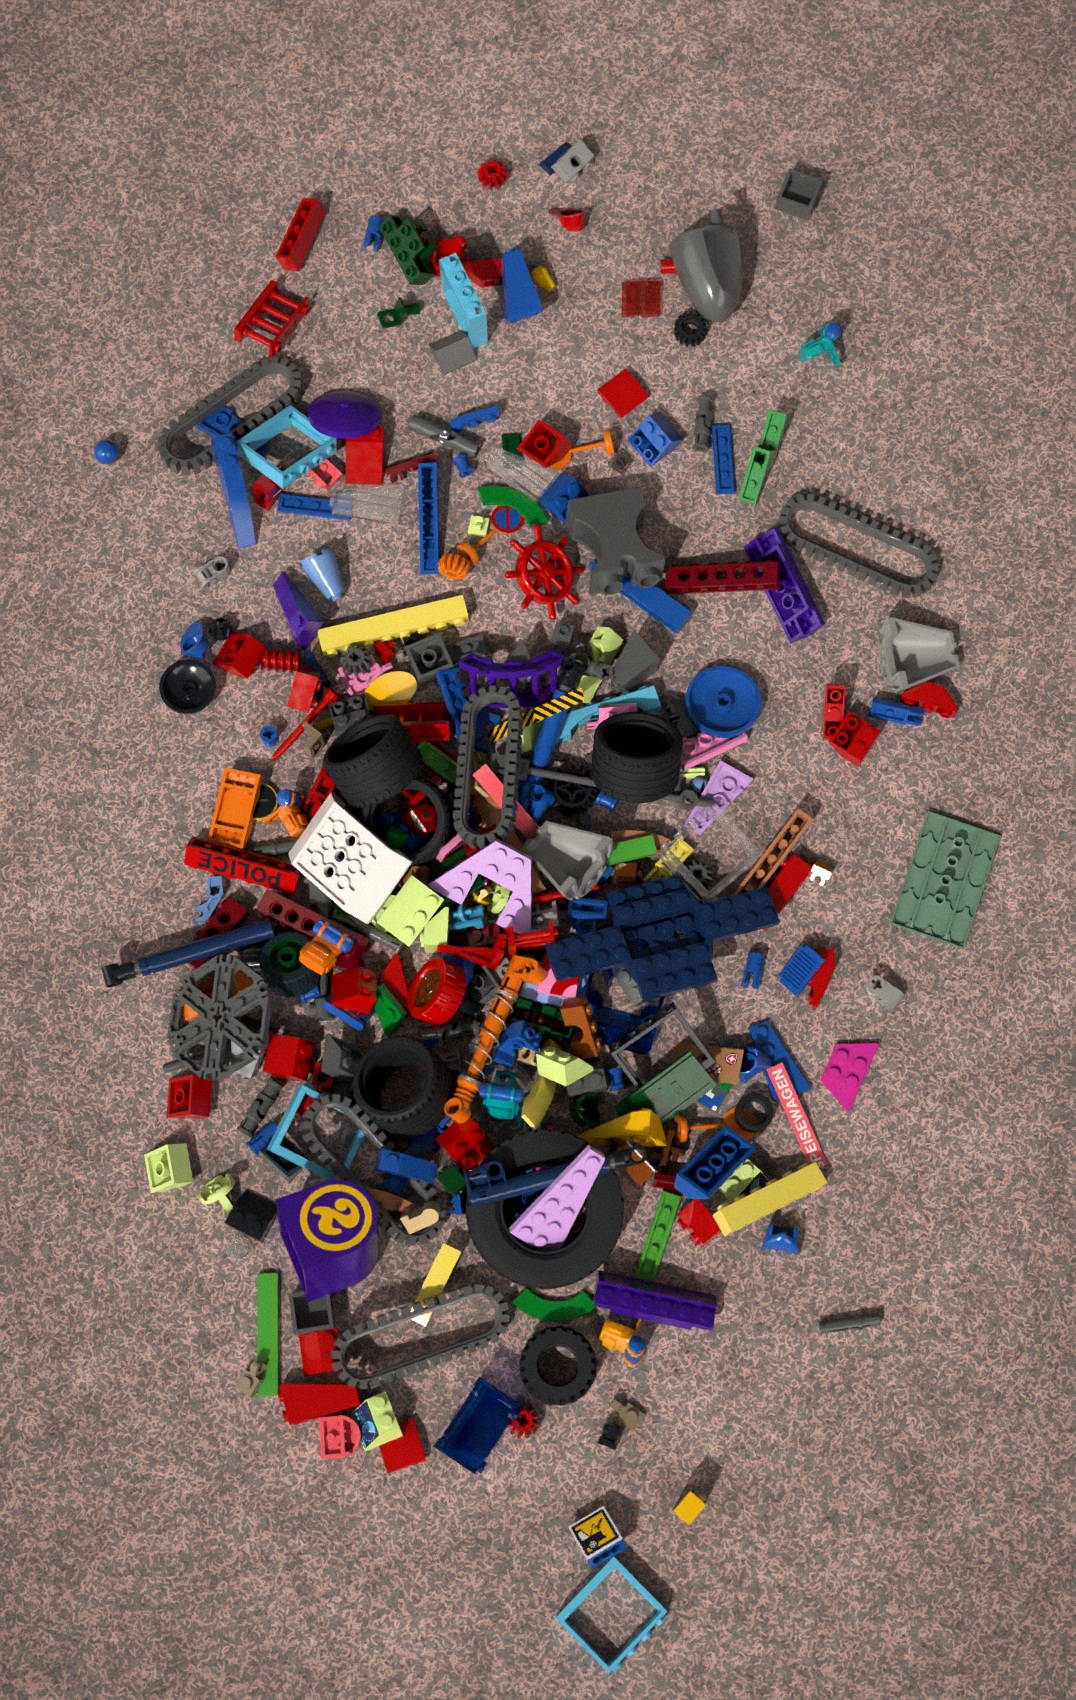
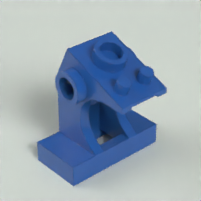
M585 898L569 900L567 917L573 918L572 929L576 930V934H586L600 929V921H606L608 901Z
M524 1020L512 1023L509 1027H506V1030L501 1032L498 1039L499 1046L495 1048L493 1061L507 1068L512 1067L516 1050L526 1047L538 1052L541 1034Z

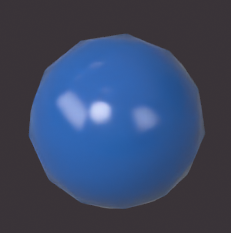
M101 440L94 447L95 458L101 464L111 465L119 458L120 450L115 443Z

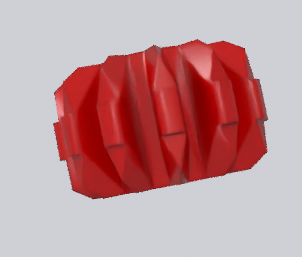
M495 158L493 162L487 159L486 164L481 163L480 168H478V181L482 182L483 187L489 185L491 190L492 186H495L498 190L499 184L504 186L505 180H507V168L503 166L502 161L496 163Z
M517 1404L518 1412L511 1408L509 1411L514 1416H506L507 1420L512 1421V1423L506 1424V1427L514 1426L510 1434L513 1435L516 1431H519L517 1438L520 1439L522 1432H524L527 1439L529 1438L528 1430L532 1434L536 1433L532 1425L539 1427L540 1424L533 1422V1420L540 1417L539 1415L531 1416L535 1412V1408L527 1412L528 1404L524 1405V1410H521L520 1404ZM521 1416H526V1420L529 1421L528 1425L524 1424L525 1427H520V1423L517 1422V1419H521Z

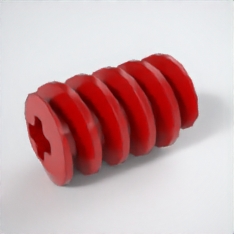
M266 647L261 655V671L265 667L268 671H271L274 666L276 672L280 668L282 672H286L289 668L290 673H293L301 663V656L297 649L295 654L292 655L291 649H288L287 654H285L283 648H281L279 653H277L276 648H273L272 653H270L269 648Z

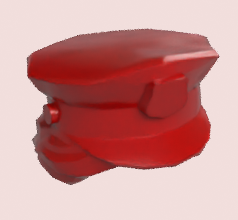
M456 235L454 238H445L436 245L438 249L433 253L429 263L435 276L441 278L439 259L456 253L460 262H463L466 256L464 250L467 248L465 237Z

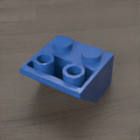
M661 413L648 415L628 439L630 444L650 467L674 451L683 440Z
M560 473L538 500L548 512L566 524L568 500L588 497L589 495L573 475Z

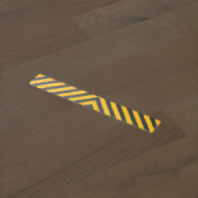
M582 687L523 713L524 724L521 726L525 728L585 701ZM508 721L488 729L489 743L507 736Z

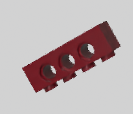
M230 897L227 900H223L218 906L219 910L217 913L207 919V925L203 930L200 929L194 935V941L209 937L212 931H218V934L238 929L250 915L248 910ZM225 916L231 917L228 923H222V918ZM216 955L187 964L195 970Z

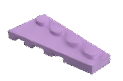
M720 760L699 799L717 802L716 809L696 806L690 813L684 827L701 835L752 782L753 778Z

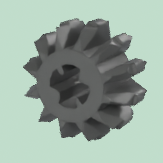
M356 644L352 649L348 646V652L342 651V658H340L343 671H347L349 676L354 673L358 677L360 672L365 675V670H370L372 658L370 657V651H365L363 645L359 649Z
M692 860L691 865L686 863V870L681 871L683 882H687L685 888L687 889L692 886L691 892H695L696 887H698L699 892H702L703 887L708 889L709 883L713 882V878L710 877L713 875V870H708L709 864L702 866V860L699 861V864H696L695 860ZM694 873H696V875L697 873H700V879H698V877L697 879L693 878Z
M261 946L246 948L243 951V961L263 976L259 966V956L263 948Z

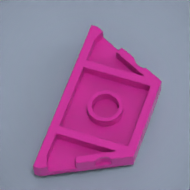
M877 1043L836 1044L821 1076L820 1081L847 1113H849L879 1047Z

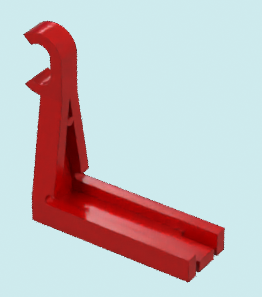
M499 934L493 948L456 947L439 944L437 945L436 954H451L454 958L459 957L487 968L497 969L504 955L507 935Z

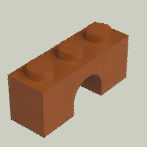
M586 996L564 999L560 1010L565 1026L575 1025L582 1030L581 1032L574 1033L571 1040L574 1056L580 1059L598 1057L600 1049L603 1047L602 1038L598 1037L597 1034L598 1026L596 1020H593L592 1017L593 1009L591 1003H588Z

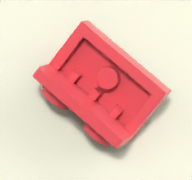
M328 459L315 466L306 474L308 477L312 475L315 478L313 482L320 489L325 487L328 491L343 476Z

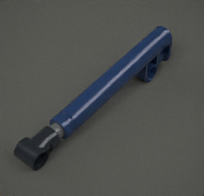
M268 919L149 954L148 956H142L134 963L129 961L120 965L118 963L106 965L101 970L106 987H113L122 984L124 980L136 978L137 974L142 973L143 976L238 948L240 951H244L246 948L260 945L261 942L270 940V938L276 935L273 924Z
M635 1146L612 1152L610 1156H606L603 1153L605 1161L597 1176L610 1173V1169L613 1168L619 1170L643 1163L647 1157L645 1149ZM634 1150H639L642 1153L640 1161L632 1159V1152ZM497 1161L480 1164L479 1167L468 1170L463 1167L462 1170L471 1207L547 1189L573 1161L508 1178L505 1176L502 1164ZM495 1164L500 1168V1173L497 1176L489 1174L488 1169L491 1165Z

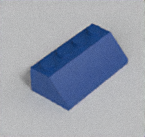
M724 1125L677 1173L674 1188L689 1199L708 1200L752 1155L757 1147Z

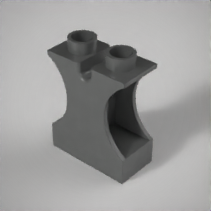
M640 487L568 500L566 525L571 540L579 542L590 549L598 561V564L591 572L590 594L602 592L604 595H613L618 593L623 588L622 577H628L633 586L638 585L640 588L652 587L662 580L665 556L650 550L643 544L637 534L643 526L646 503Z

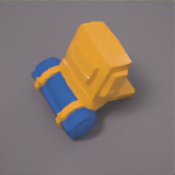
M605 1319L599 1342L609 1350L616 1349L623 1353L625 1364L630 1369L636 1368L640 1364L642 1354L645 1351L644 1340L636 1336L642 1319H638L635 1330Z

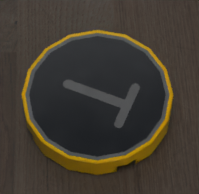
M261 783L259 800L253 814V820L257 821L264 820L278 808L276 792L271 786Z

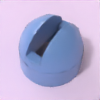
M695 777L691 784L695 791L702 793L707 785V779Z

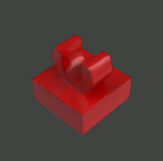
M380 640L375 644L374 653L387 664L393 660L396 644L392 640H389L386 644Z

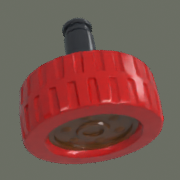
M433 958L420 968L411 983L407 997V1006L410 1014L433 1026L444 1024L456 1011L475 1018L479 1015L481 1007L480 1004L464 997L467 980L463 969L443 958Z

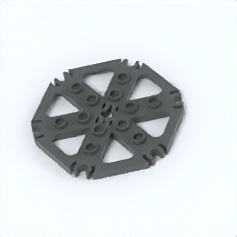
M217 955L185 975L184 978L187 981L180 980L183 984V989L176 988L175 992L177 994L173 993L167 1034L168 1043L175 1044L171 1052L175 1053L173 1054L174 1057L204 1080H211L212 1074L213 1080H223L256 1060L257 1058L253 1055H260L257 1052V1046L265 1047L263 1041L267 1042L273 996H271L272 991H264V988L269 985V982H266L265 980L267 979L234 955H228V960L225 955ZM215 970L212 997H210L199 988L198 981ZM242 970L254 982L251 986L233 996L236 973ZM187 1004L201 1017L180 1029L182 1008ZM261 1005L263 1007L261 1028L258 1032H254L238 1018ZM222 1015V1019L217 1020V1017ZM227 1037L244 1050V1056L228 1067L224 1064ZM206 1039L203 1066H201L189 1056V1050Z

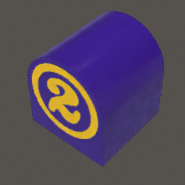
M330 1180L275 1200L280 1234L308 1302L355 1285L372 1272L379 1257L377 1210L373 1199L362 1187L349 1181Z

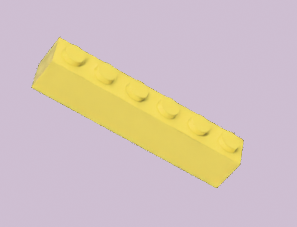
M814 1162L810 1165L804 1163L797 1167L798 1171L793 1173L790 1170L781 1176L782 1179L777 1181L774 1178L765 1183L766 1187L761 1189L758 1186L749 1191L750 1195L745 1197L742 1194L733 1199L734 1203L729 1205L726 1202L718 1206L719 1211L713 1217L724 1237L827 1184L817 1163Z

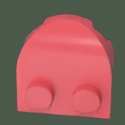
M342 1415L319 1417L321 1459L345 1458L352 1455L357 1450L361 1440V1433L357 1423L351 1418Z

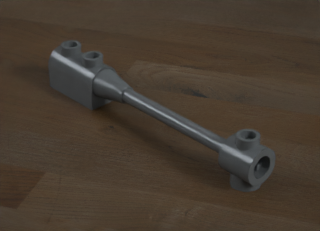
M329 868L328 871H327V874H328L329 877H330V868ZM309 880L310 907L317 908L318 914L330 919L334 901ZM324 973L320 977V997L316 998L314 1002H310L309 1005L310 1018H314L316 1021H331L334 1019L332 1013L321 1007L324 1000L328 997V973Z

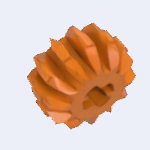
M445 553L438 563V572L443 574V577H448L455 581L457 579L461 581L466 578L470 570L469 561L465 557L459 556V554Z

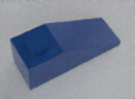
M382 1149L378 1152L375 1171L433 1184L437 1164L403 1153Z

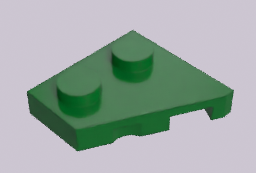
M384 984L377 987V999L374 1003V1008L386 1037H389L395 1032L407 1012Z

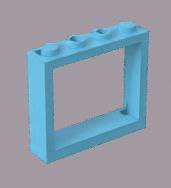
M454 253L439 259L442 291L461 330L468 336L472 349L488 343L486 312L457 254ZM481 309L482 312L476 314L475 310Z
M291 405L236 441L237 455L283 489L337 452V439L315 430L311 426L308 417ZM293 425L321 446L282 472L254 450Z
M306 1083L305 1086L298 1085L267 1150L328 1181L337 1180L334 1177L335 1173L280 1146L305 1094L316 1100L328 1095L330 1100L329 1094L323 1092L321 1095L310 1084ZM333 1108V1109H335V1110H337V1111H339V1112L345 1114V1113L342 1112L340 1109ZM358 1112L357 1116L360 1117L364 1112ZM369 1119L365 1124L368 1126L372 1120ZM358 1129L342 1161L347 1169L365 1136L360 1129Z
M613 1556L555 1618L610 1673L612 1670L616 1672L624 1664L621 1660L626 1655L630 1657L638 1649L636 1644L641 1639L645 1641L653 1633L650 1629L655 1624L658 1626L662 1624L667 1618L665 1616L667 1610ZM616 1567L658 1611L608 1663L566 1618Z

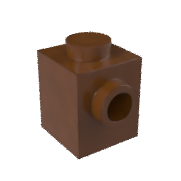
M634 861L615 864L613 882L619 888L642 884L645 876L644 870Z

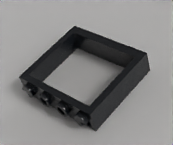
M674 1002L661 1007L658 1013L645 1018L642 1024L638 1027H632L625 1036L616 1038L609 1046L611 1055L637 1089L643 1083L621 1055L620 1051L673 1015L676 1016L701 1050L702 1054L697 1057V1060L702 1066L707 1069L716 1063L712 1054Z

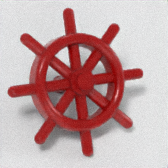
M536 524L533 527L535 542L523 547L516 539L510 540V545L519 554L515 570L506 571L505 577L517 578L521 590L526 595L521 603L523 609H527L531 601L547 605L549 618L555 620V602L566 597L572 604H579V599L570 590L574 574L583 573L584 567H572L570 558L563 550L568 542L567 536H563L558 544L543 540L541 527ZM534 550L538 552L539 561L532 555ZM545 551L551 554L548 561L546 560ZM556 561L559 564L558 568H555L554 563ZM528 562L534 567L533 569H527ZM555 575H561V582L555 577ZM542 583L544 586L545 594L538 591ZM551 584L558 589L554 595L552 594Z

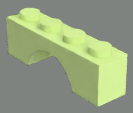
M597 626L589 641L593 653L592 658L603 662V664L611 665L623 639L610 627ZM584 672L578 678L574 690L582 687L585 700L583 703H590L603 680Z

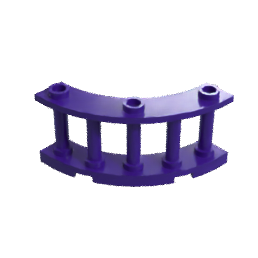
M551 649L541 655L532 657V661L523 663L521 660L504 661L503 664L494 663L493 659L470 653L459 660V667L469 672L470 688L463 692L465 699L469 700L473 693L478 697L480 696L478 690L481 688L477 687L478 674L488 678V687L496 685V678H509L510 691L514 693L522 708L549 702L553 699L554 691L559 690L557 668L561 666L566 656ZM550 671V684L539 689V675ZM531 676L532 691L518 693L517 678ZM497 702L486 705L495 708H508L503 703Z

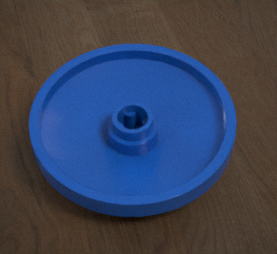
M716 666L700 672L691 681L686 692L685 708L690 721L701 732L716 738H731L743 734L754 725L760 713L761 695L754 680L745 672L734 667Z

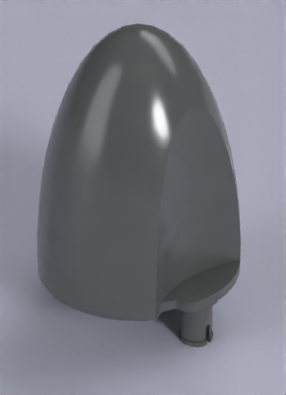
M716 208L710 211L712 225L682 232L671 241L669 248L679 281L691 304L709 321L720 323L726 321L733 314L738 304L742 287L743 263L739 231L737 228L731 229L730 225L724 224L721 209Z

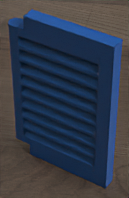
M801 944L778 975L781 977L779 982L798 997L825 959L809 945L806 944L804 947Z

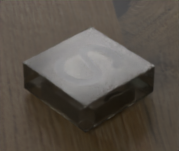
M618 450L608 462V466L623 476L634 460Z

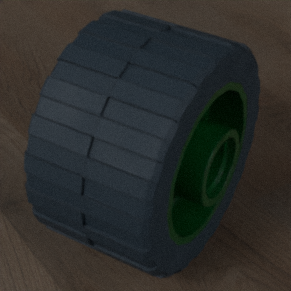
M298 932L280 933L270 938L264 944L263 949H261L259 956L260 969L263 976L267 979L265 981L269 982L268 987L277 995L288 998L299 997L300 995L307 994L320 981V974L309 969L299 961L300 950L307 942L312 941L306 935Z

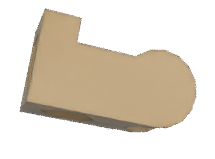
M523 1047L520 1050H516L514 1061L537 1068L536 1054L538 1052Z
M428 1201L423 1207L413 1211L410 1207L403 1209L400 1219L408 1233L412 1234L436 1223L439 1219L441 1208L437 1202Z

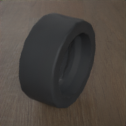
M752 1093L744 1096L737 1103L734 1117L741 1129L750 1133H757L763 1131L771 1123L774 1109L771 1102L765 1096ZM757 1102L762 1105L765 1110V1118L761 1123L751 1124L746 1121L743 1116V1108L747 1103Z

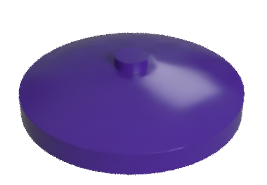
M348 390L325 393L311 402L308 409V419L311 426L324 435L335 438H357L367 435L379 427L382 421V409L374 398L364 393Z

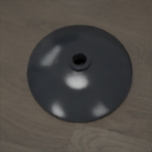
M186 659L173 663L164 671L160 679L159 691L163 702L168 708L180 714H193L205 709L211 703L216 693V680L212 671L205 664L196 660ZM188 688L193 689L191 693H186Z

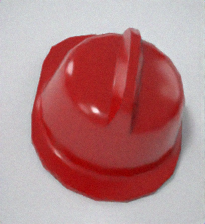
M551 208L548 210V213L559 217L563 228L571 232L583 230L585 214L589 212L588 210L572 208Z

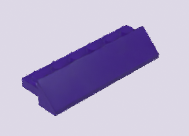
M773 528L761 538H755L744 547L750 561L757 563L764 562L765 560H774L779 564L780 590H765V593L790 644L815 634V631L825 625L779 528ZM763 572L757 573V576H758V577H761V576L764 575Z
M600 1270L597 1272L593 1306L612 1309L611 1313L684 1329L690 1330L691 1327L712 1331L717 1308L715 1295Z

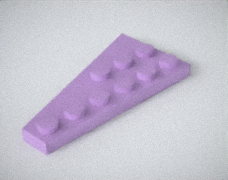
M588 1145L509 1227L510 1233L541 1252L561 1249L605 1161L604 1154Z

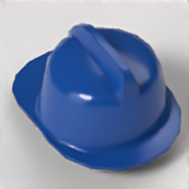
M200 622L191 624L183 634L180 642L181 655H187L193 659L198 657L200 659L205 658L209 641L203 633V626Z

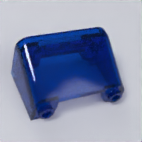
M480 1376L474 1383V1392L470 1391L463 1406L448 1429L444 1431L445 1436H442L441 1439L439 1438L433 1446L474 1475L477 1472H483L488 1464L485 1460L511 1420H516L522 1411L519 1409L520 1403Z

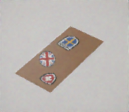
M676 1043L672 1062L688 1050L696 1058L702 1052L697 1045ZM706 1046L716 1062L706 1069L714 1081L738 1084L744 1050Z

